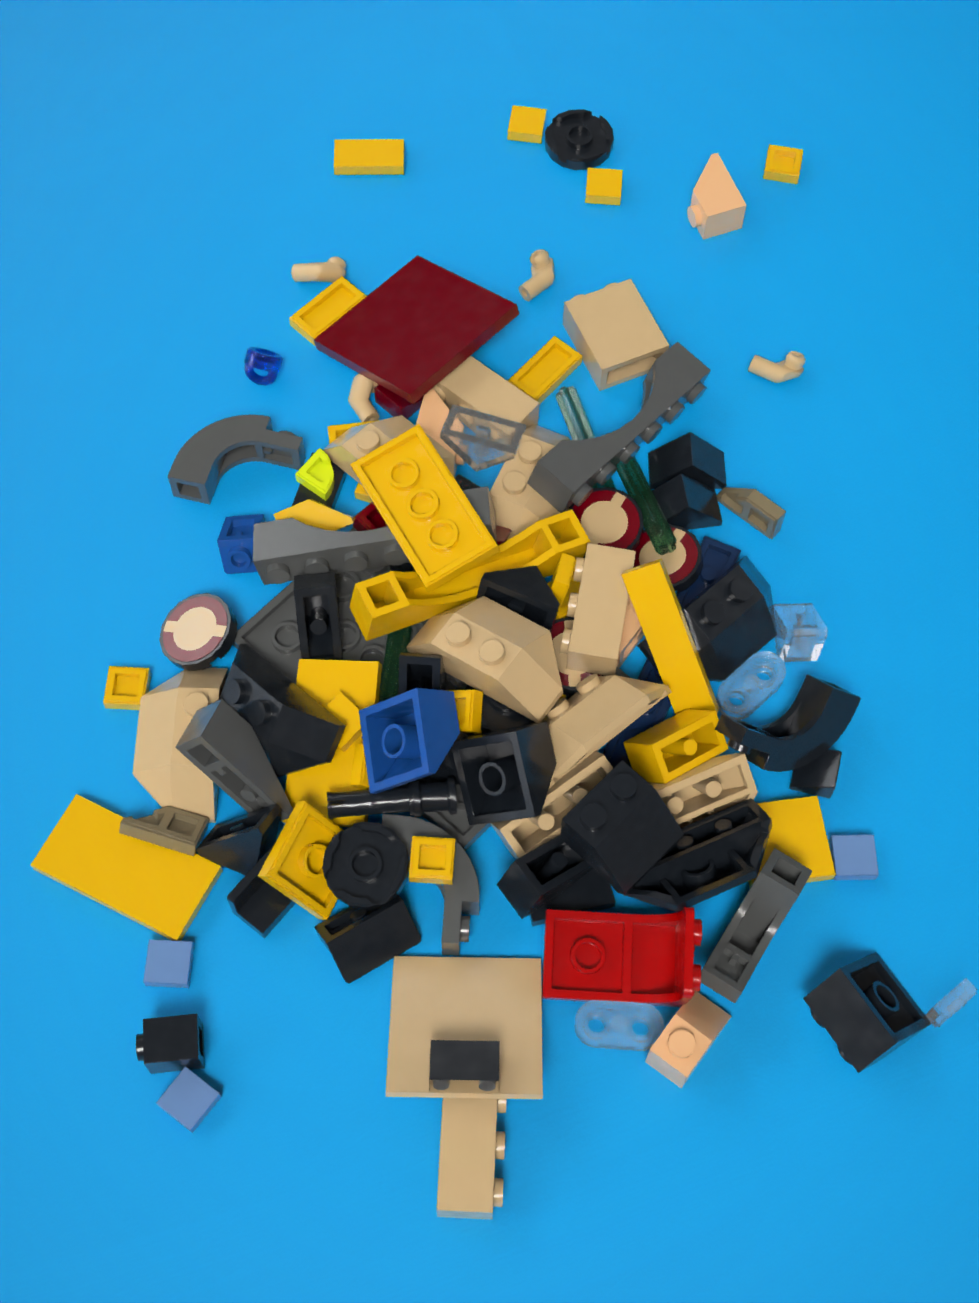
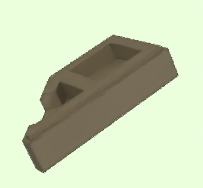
M724 487L717 495L718 502L769 539H773L780 531L786 511L756 489Z
M167 806L154 810L153 815L138 819H133L132 816L123 818L120 822L119 833L194 857L197 851L196 848L200 845L208 829L209 818Z

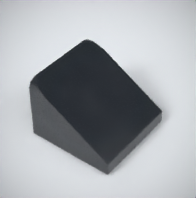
M827 750L816 760L794 769L789 789L830 799L836 787L842 752Z

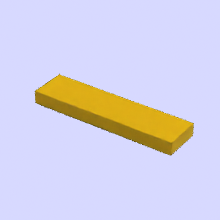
M661 558L625 570L621 574L663 684L668 685L672 691L668 697L675 715L685 709L711 710L718 713V703L663 559Z

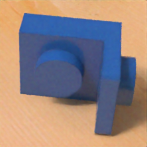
M264 514L225 518L217 543L226 574L258 572L253 563L254 524L265 522Z

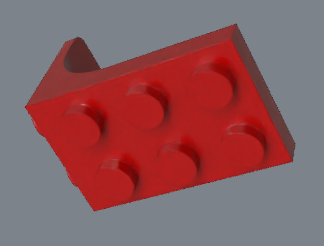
M684 907L682 911L676 913L656 915L546 909L542 999L681 1007L690 1001L694 996V992H699L701 987V965L694 964V951L696 946L701 945L702 920L694 919V907Z

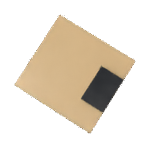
M394 956L386 1097L543 1099L541 958Z

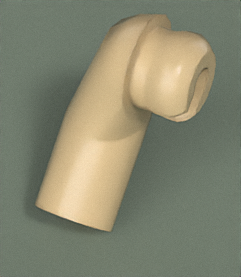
M544 249L536 250L531 254L532 277L519 286V292L526 301L532 300L551 286L555 279L553 259L549 258L548 252Z
M334 256L329 258L327 262L293 264L291 275L295 282L316 281L333 283L341 276H346V262L342 258Z
M790 351L786 355L785 360L777 363L755 355L750 363L748 372L771 382L781 383L799 377L804 371L803 365L806 359L802 353L797 351Z
M358 373L353 378L348 402L361 422L376 421L380 416L369 398L371 393H375L374 388L379 384Z

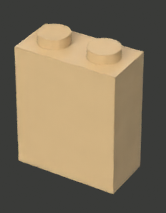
M631 279L619 283H610L603 289L586 295L580 294L564 302L563 326L578 353L583 355L582 360L599 391L648 374L655 360L669 349V343Z

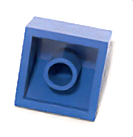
M415 688L359 710L370 794H377L437 772L460 734L454 691Z

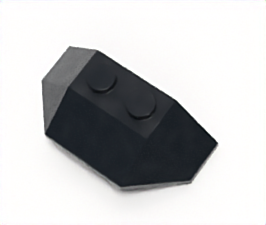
M747 556L740 559L681 608L709 681L722 682L726 680L777 635L771 586ZM645 638L637 646L658 671Z
M247 644L239 645L219 700L223 699L228 705L234 707L239 715L253 727L276 776L281 777L314 766L331 763L346 725Z
M750 798L681 828L684 832V837L626 896L666 910L679 912L684 907H691L757 878L772 828L771 818Z

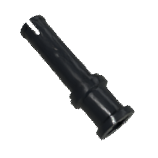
M447 777L444 782L420 783L419 780L407 783L408 787H395L377 794H370V790L327 792L328 818L410 812V816L415 818L421 817L422 813L448 811L450 815L457 814L454 777Z

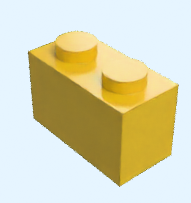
M685 709L623 742L632 769L647 782L666 784L728 750L725 736L715 730L719 721L716 711Z

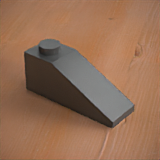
M223 699L197 710L175 748L248 813L278 804L282 810L280 821L288 819L293 808L253 727L239 715L234 707L228 705Z

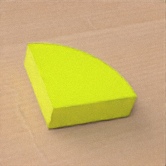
M319 448L296 472L295 477L298 483L327 501L334 488V470L328 455Z

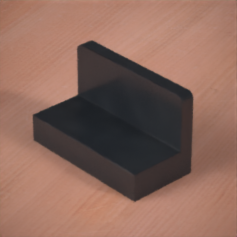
M273 846L227 896L232 912L264 939L296 904L258 877Z
M399 895L387 905L371 910L357 909L350 906L314 927L320 940L332 955L346 983L355 981L393 959L394 956L400 955L421 942L417 928L403 899Z

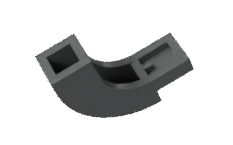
M239 415L216 421L195 433L176 455L168 474L173 496L210 505L222 476L231 468L245 462H266L299 470L306 459L303 438L288 431H273L269 416Z
M382 815V825L393 830L406 846L409 860L411 857L412 836L453 838L440 827L419 818L403 815ZM456 841L453 885L436 884L444 898L442 955L459 956L460 942H469L470 916H462V914L479 915V885L470 858Z
M774 848L701 970L702 984L731 1002L736 1003L769 943L800 895L812 870Z

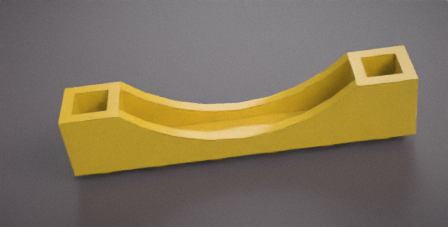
M573 509L535 522L521 533L498 545L500 550L498 553L430 593L425 588L416 571H390L355 583L349 608L365 640L369 641L431 619L435 615L476 599L484 573L537 566L544 578L554 574L562 552L575 556V560H577V557L583 558L586 553L587 544L591 541Z

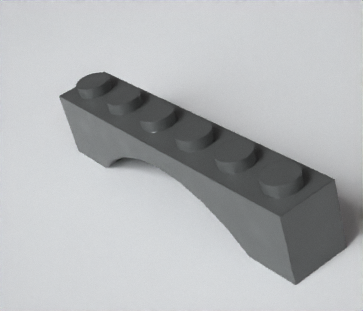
M676 342L655 360L643 382L641 409L633 420L620 429L601 437L584 440H562L537 462L527 484L560 513L567 510L573 503L579 507L592 493L593 485L597 482L600 485H604L617 470L616 465L620 461L627 464L639 451V444L643 441L647 444L651 443L662 430V424L665 421L672 424L685 409V403L694 404L707 389L703 383L711 370L679 342Z
M488 486L462 490L497 543L495 510ZM294 518L254 524L253 563L264 585L294 581V576L327 572H335V574L351 571L359 572L370 568L389 565L398 566L409 563L388 526L366 531L343 532L313 527Z

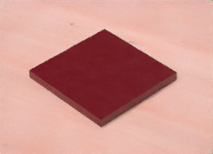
M417 255L313 341L317 350L414 404L518 316L519 311L517 304Z

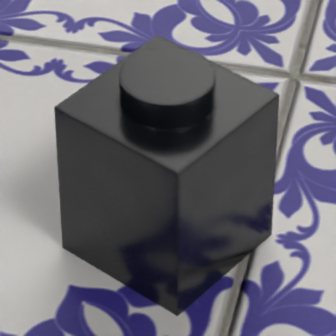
M197 1014L143 1019V1033L136 1035L138 1061H144V1065L151 1074L182 1071L185 1067L189 1070L205 1068L203 1023Z

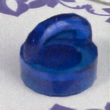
M249 347L244 358L245 374L249 380L258 385L266 386L272 384L276 380L278 372H280L283 358L280 354L267 349ZM254 368L268 371V375L260 376L255 373Z

